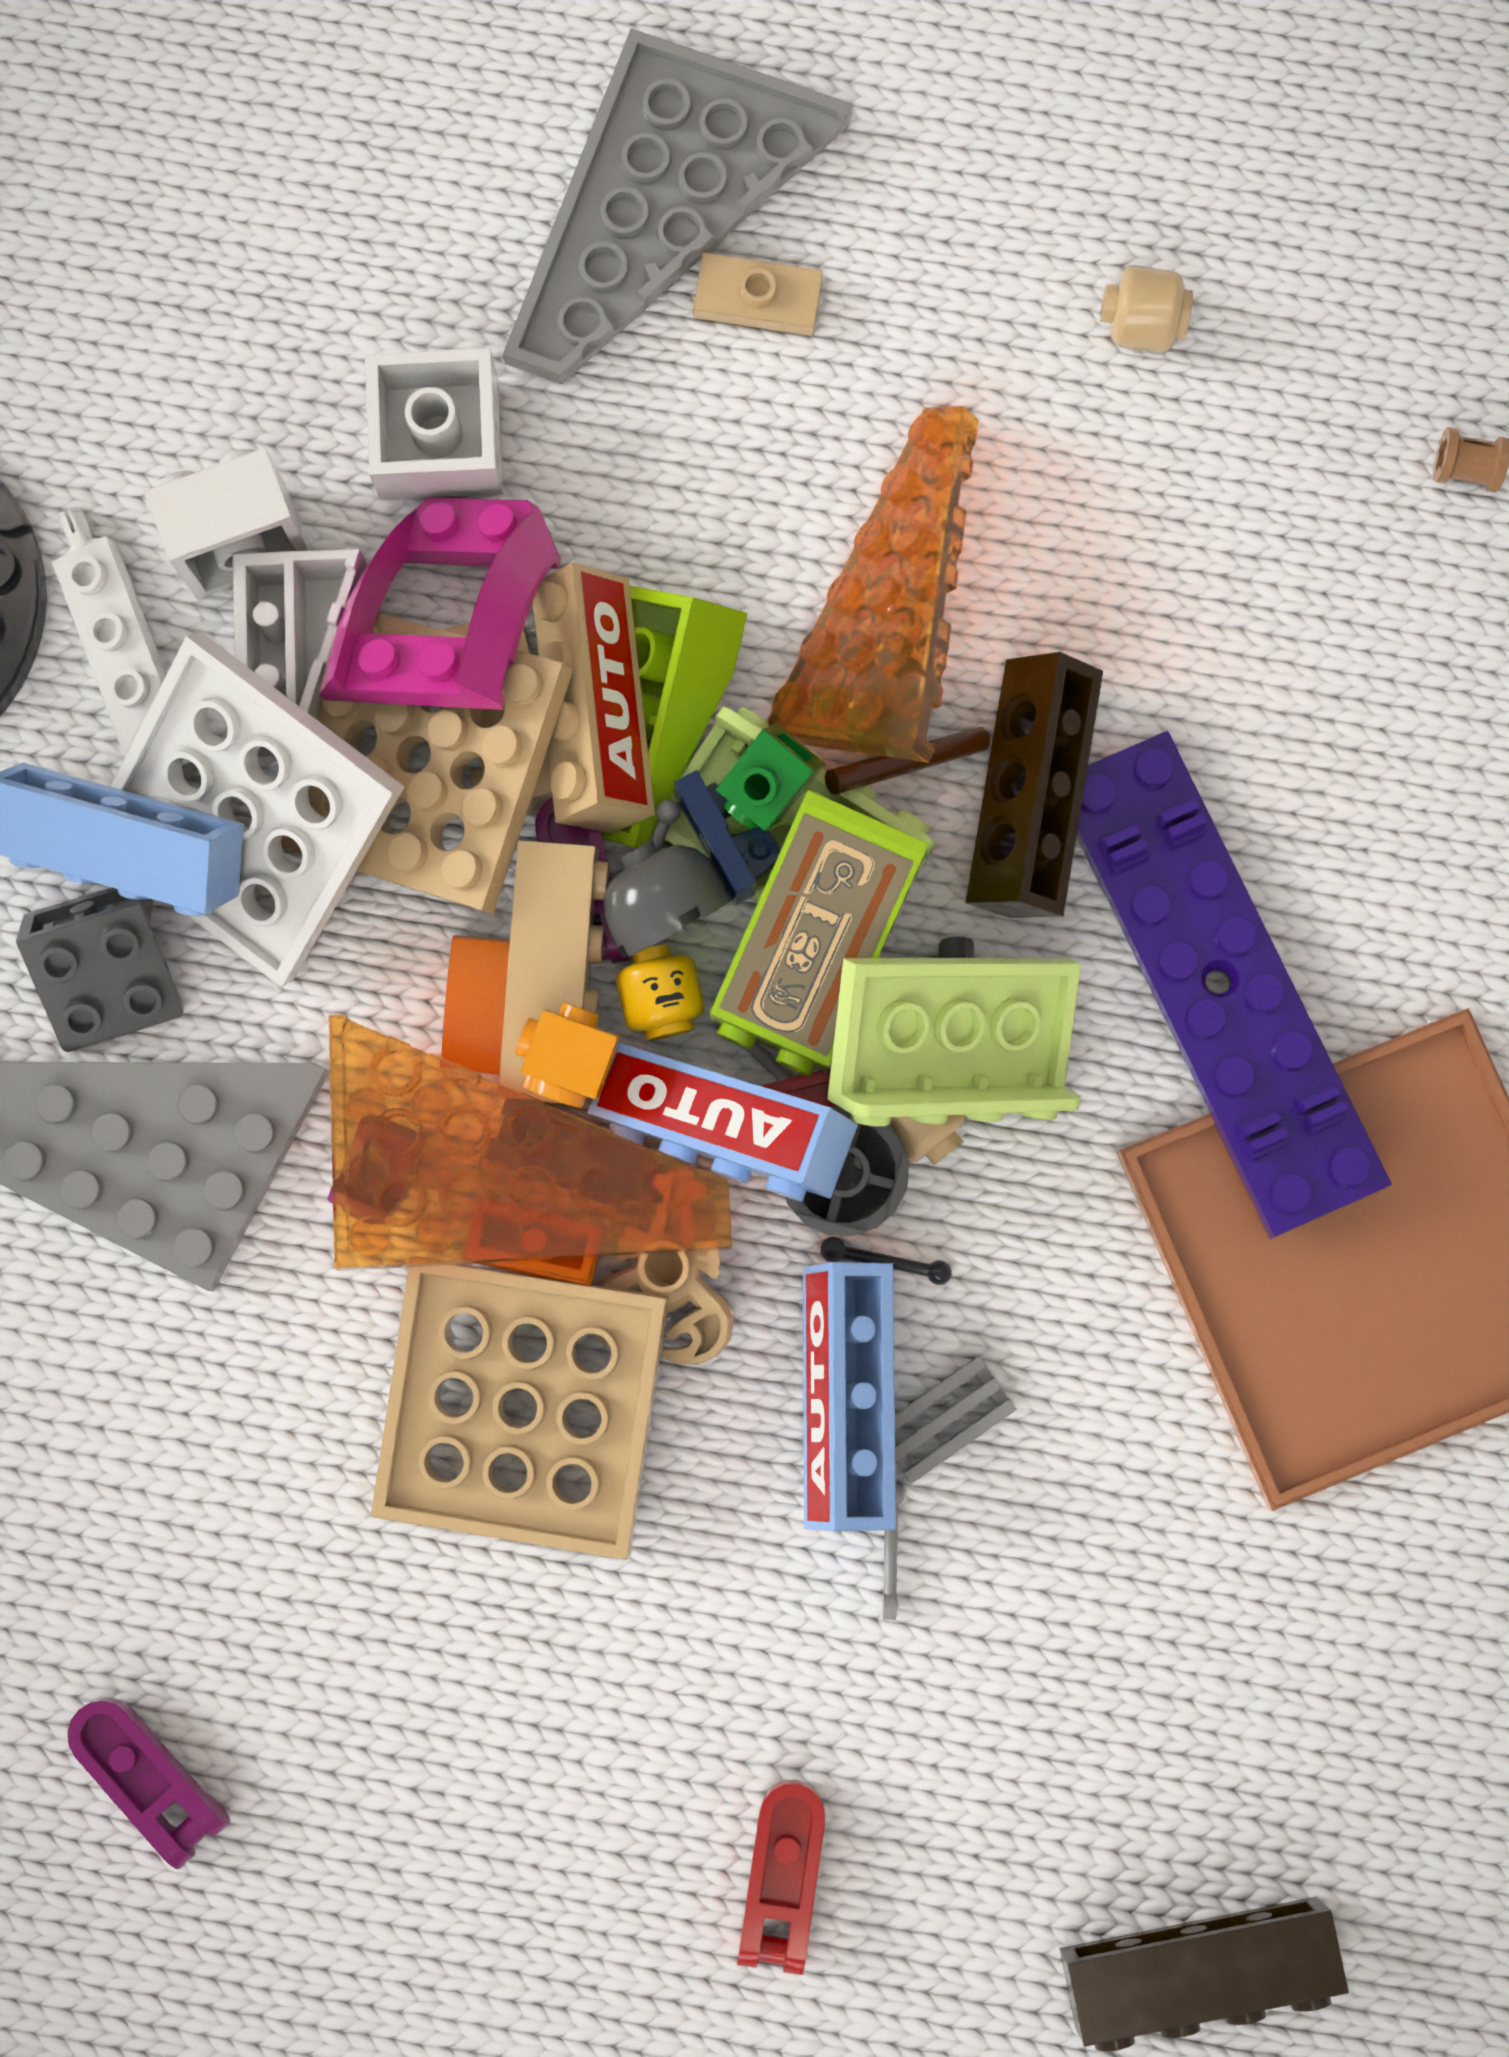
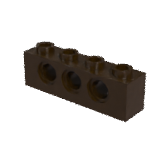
M1062 652L1006 659L965 903L1008 918L1064 917L1103 670Z

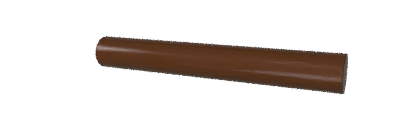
M977 727L829 769L825 773V785L831 794H840L987 751L990 747V737L986 729Z

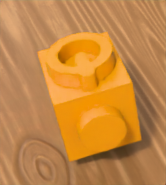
M562 1002L559 1013L551 1010H542L539 1021L532 1018L527 1019L515 1054L525 1058L520 1071L526 1074L522 1087L552 1100L573 1107L583 1108L586 1097L592 1099L600 1097L622 1036L595 1027L599 1018L598 1014Z

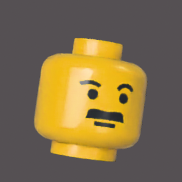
M669 944L651 946L632 955L634 964L621 969L616 976L617 990L627 1027L633 1032H644L645 1041L668 1038L693 1031V1020L698 1019L705 1010L694 960L687 955H671Z

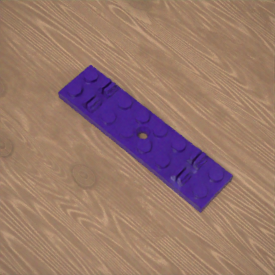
M1165 731L1089 764L1077 839L1215 1122L1214 1124L1270 1240L1392 1185L1169 731ZM1217 971L1225 974L1229 980L1228 990L1220 994L1210 991L1206 985V976L1209 973Z

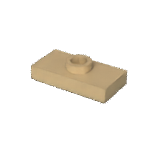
M703 252L693 306V318L813 336L823 270Z

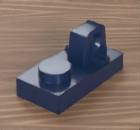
M696 770L674 782V797L708 858L713 861L725 878L735 897L732 901L736 906L755 895L756 881L773 869L780 849L770 831H764L760 827L731 837L725 820L732 816L724 807V804L727 802L726 798L715 790L718 787L716 782L706 786Z

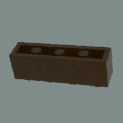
M1317 1896L1059 1948L1075 2029L1084 2047L1095 2045L1096 2050L1103 2052L1128 2048L1135 2043V2036L1160 2032L1161 2036L1165 2038L1190 2036L1200 2031V2023L1226 2018L1228 2024L1232 2025L1255 2023L1266 2017L1265 2010L1291 2005L1294 2011H1315L1331 2005V1997L1349 1993L1332 1911Z

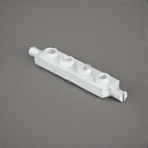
M83 508L67 509L69 514L63 511L58 515L70 548L60 558L52 561L125 757L166 677V672L117 542L107 536L93 538ZM183 759L181 766L184 772V779L186 780L198 768L192 761Z

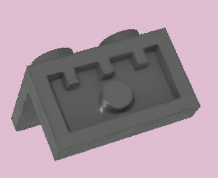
M111 887L23 915L16 944L63 1051L77 1050L177 1019L183 1015L184 1005L150 924L153 899H128L118 893V889Z

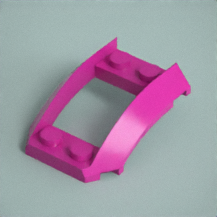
M426 497L415 510L408 514L392 530L355 583L343 609L334 636L319 692L321 698L325 701L503 710L506 698L502 694V688L508 664H514L530 607L549 569H559L561 557L539 507L528 500ZM404 563L490 566L473 610L467 637L372 633L386 593Z

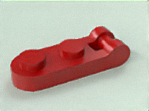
M783 1780L773 1785L763 1796L758 1814L738 1950L737 1965L757 1968L759 1961L783 1965L784 1973L803 1975L825 1828L824 1804L819 1793L808 1783L799 1780ZM764 1918L790 1922L787 1938L762 1934Z

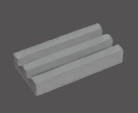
M980 1356L972 1359L895 1414L896 1431L974 1375L982 1384L901 1443H898L895 1439V1462L910 1484L1017 1410ZM987 1398H992L997 1406L915 1464H912L907 1456L910 1452Z

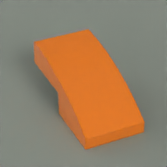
M453 935L443 1021L442 1070L500 1074L510 939Z

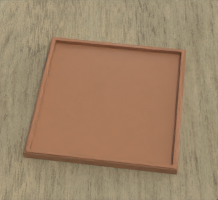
M1469 1008L1333 1063L1392 1185L1271 1240L1224 1145L1211 1114L1116 1152L1268 1510L1274 1511L1509 1413V1097Z

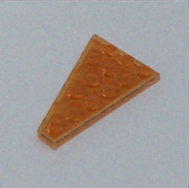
M925 407L921 415L912 423L908 432V441L895 467L884 478L881 485V495L867 522L858 530L854 539V548L840 576L831 584L827 593V602L813 630L806 635L801 643L800 656L786 684L779 689L773 699L772 711L766 722L770 726L778 723L803 745L928 763L935 752V745L927 740L930 711L941 707L943 694L941 677L946 669L952 626L943 619L946 594L957 588L959 572L956 568V563L962 551L967 513L958 504L961 483L972 476L973 460L971 452L976 443L979 420L965 407Z
M329 1015L334 1268L336 1270L349 1271L732 1249L728 1180L703 1169H696L684 1164L675 1157L661 1151H654L621 1137L612 1130L570 1112L561 1111L544 1104L542 1100L523 1092L521 1094L488 1080L479 1073L437 1055L423 1052L410 1046L409 1043L390 1035L388 1037L353 1022L346 1016Z

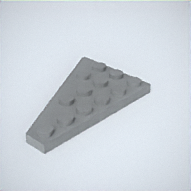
M631 28L503 352L505 364L563 384L702 258L703 252L708 253L845 130L852 117L853 104Z
M0 1062V1185L207 1291L214 1292L330 1071L316 1063Z

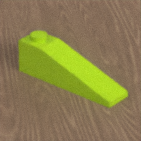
M630 586L655 815L613 834L601 833L604 839L637 848L649 841L658 822L656 816L658 804L664 800H670L674 792V782L681 778L733 676L748 613L694 597Z

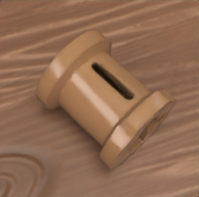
M1447 427L1442 434L1437 448L1433 468L1434 482L1445 484L1450 478L1483 484L1485 491L1496 493L1501 489L1508 470L1509 438L1499 437L1495 442L1460 436L1458 429Z

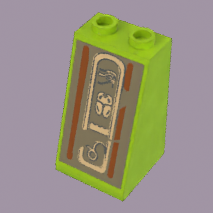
M807 790L710 1011V1020L720 1025L717 1035L748 1050H752L756 1041L777 1050L779 1054L775 1061L802 1075L811 1077L814 1068L827 1073L832 1063L843 958L880 957L918 873L929 843Z

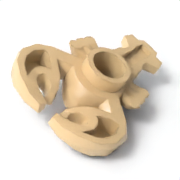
M672 1169L668 1175L656 1174L652 1186L664 1196L662 1206L658 1207L655 1220L651 1223V1229L648 1230L633 1225L626 1226L622 1232L623 1237L618 1242V1250L614 1253L615 1259L618 1261L638 1259L637 1264L613 1275L606 1276L597 1285L669 1297L667 1313L679 1310L689 1301L697 1308L673 1324L666 1335L667 1338L675 1340L681 1334L689 1333L692 1341L688 1345L679 1348H663L662 1358L675 1364L699 1365L718 1357L730 1342L735 1317L728 1300L723 1295L718 1294L701 1278V1271L714 1279H718L721 1274L718 1268L721 1265L718 1254L720 1252L719 1244L713 1240L697 1239L696 1213L693 1211V1201L709 1195L708 1182L698 1181L697 1173ZM595 1334L607 1348H610L608 1342L603 1337Z

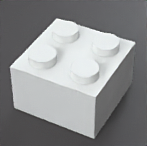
M491 348L365 354L369 476L379 499L400 500L503 494L498 375Z
M266 448L256 451L240 449L223 456L219 464L198 472L184 470L169 474L159 482V486L144 491L168 560L197 600L233 587V554L311 551L289 490Z

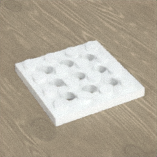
M201 631L185 637L110 787L235 822L238 821L233 816L232 798L237 797L247 804L251 812L252 821L250 827H243L239 896L214 909L208 915L189 917L277 985L283 987L296 977L405 786ZM209 708L216 709L225 718L228 726L226 739L217 737L211 731L207 718ZM260 746L267 748L275 755L279 765L277 778L268 776L261 769L257 756ZM184 758L192 761L199 769L201 774V786L199 789L192 787L184 779V772L181 766ZM310 785L320 788L328 797L330 803L328 817L318 814L311 807L308 796ZM283 835L292 838L299 845L302 852L301 865L291 863L284 856L281 845ZM256 884L266 887L273 895L275 900L274 913L265 911L257 903L254 891Z

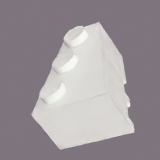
M340 549L233 554L234 657L317 720L322 705V698L319 692L337 626L355 583L368 565L361 550ZM260 746L257 754L258 758L275 757L270 750Z

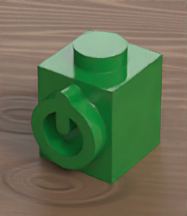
M778 723L762 729L715 790L727 799L724 807L737 821L748 828L755 829L758 825L764 831H767L782 820L826 764Z

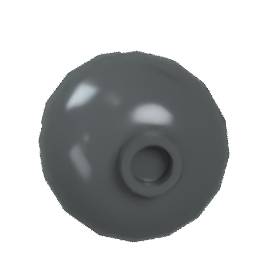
M651 840L619 857L625 869L608 883L603 898L604 918L612 939L622 957L625 958L685 929L686 925L698 919L701 914L703 917H706L732 901L735 897L713 861L696 848L674 845L658 850L654 841Z
M839 1106L830 1107L851 1120V1114ZM858 1124L831 1199L806 1191L803 1202L785 1197L788 1206L804 1224L827 1235L855 1236L877 1228L897 1210L907 1189L909 1161L900 1138L889 1125L867 1126Z

